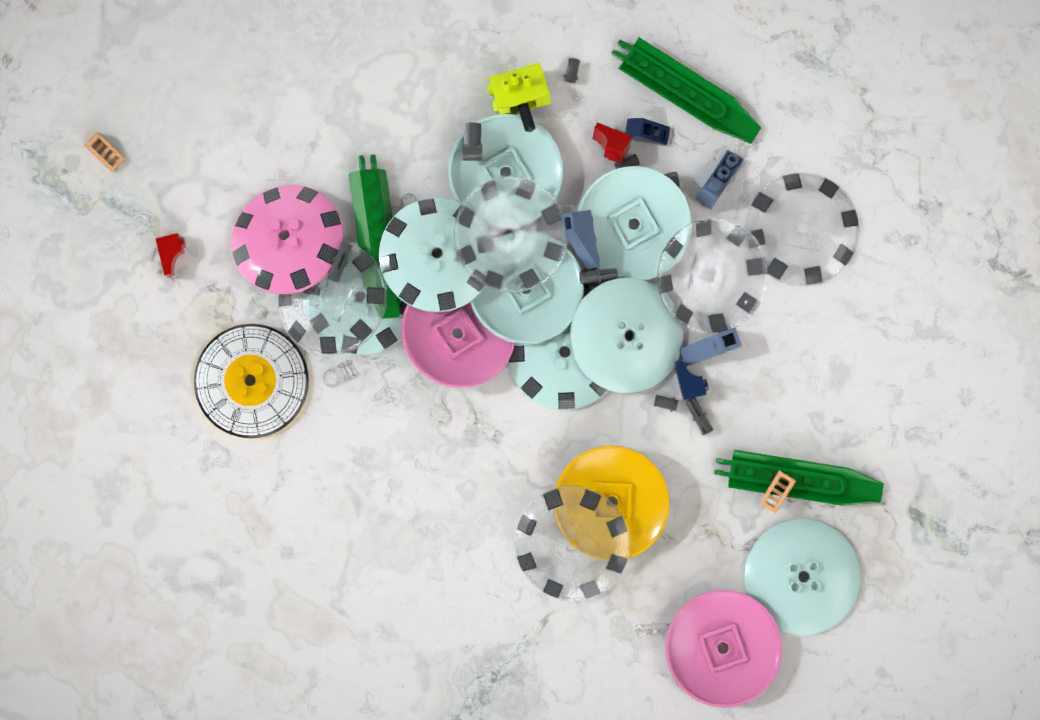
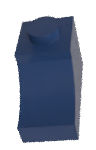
M627 118L625 134L632 136V140L667 146L670 132L669 126L645 118Z
M683 360L674 363L683 401L705 396L707 394L706 391L709 390L707 380H703L702 376H695L686 369Z

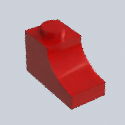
M597 122L592 139L603 147L605 158L621 164L630 149L632 136Z
M178 233L155 239L164 276L167 278L175 276V262L181 254H185L186 242L184 237H181Z

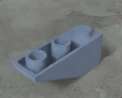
M727 150L695 200L712 209L743 162V159Z
M591 210L562 214L564 234L587 269L600 267Z
M732 328L682 347L680 352L687 367L737 349L742 344L736 328Z

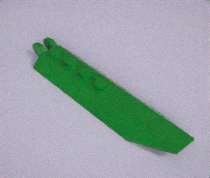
M638 37L633 47L619 40L618 45L629 51L627 56L617 50L611 52L613 56L623 61L618 68L619 70L712 129L750 144L753 142L761 127L735 97Z
M375 154L370 155L371 169L365 170V158L363 155H360L358 157L359 170L349 173L359 253L362 254L365 251L375 262L362 272L363 282L366 290L367 287L385 288L384 304H373L379 318H398L400 316L401 300L388 287L382 275L379 262L381 238L385 228L393 218L386 170L377 169Z
M740 450L733 451L732 460L716 458V463L731 465L730 472L714 470V475L729 477L728 488L765 493L780 470L796 480L786 497L840 506L881 503L884 483L847 467ZM779 478V480H778L780 483L784 484L785 486H788V484H789L788 482H786L785 480H783V479H781V478ZM778 485L774 486L775 489L784 493L785 490ZM771 491V493H770L771 495H777V496H779L778 494H776V493L773 492V491Z

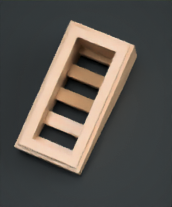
M99 132L84 145L111 172L125 160ZM100 139L102 142L93 149L91 146ZM105 144L107 148L99 155L97 151ZM111 150L113 153L105 160L103 156ZM115 155L119 158L112 165L108 163Z
M779 470L759 504L776 514L796 480ZM779 478L788 482V486H785L784 484L780 483L778 481ZM778 485L785 490L784 493L775 489L774 486ZM771 491L781 496V498L777 499L770 495ZM767 497L776 502V506L767 502Z

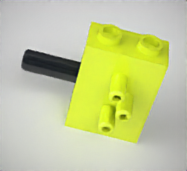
M540 62L489 77L490 85H487L489 96H494L495 101H492L494 112H499L500 115L519 113L524 130L529 133L535 130L536 126L530 110L552 104Z

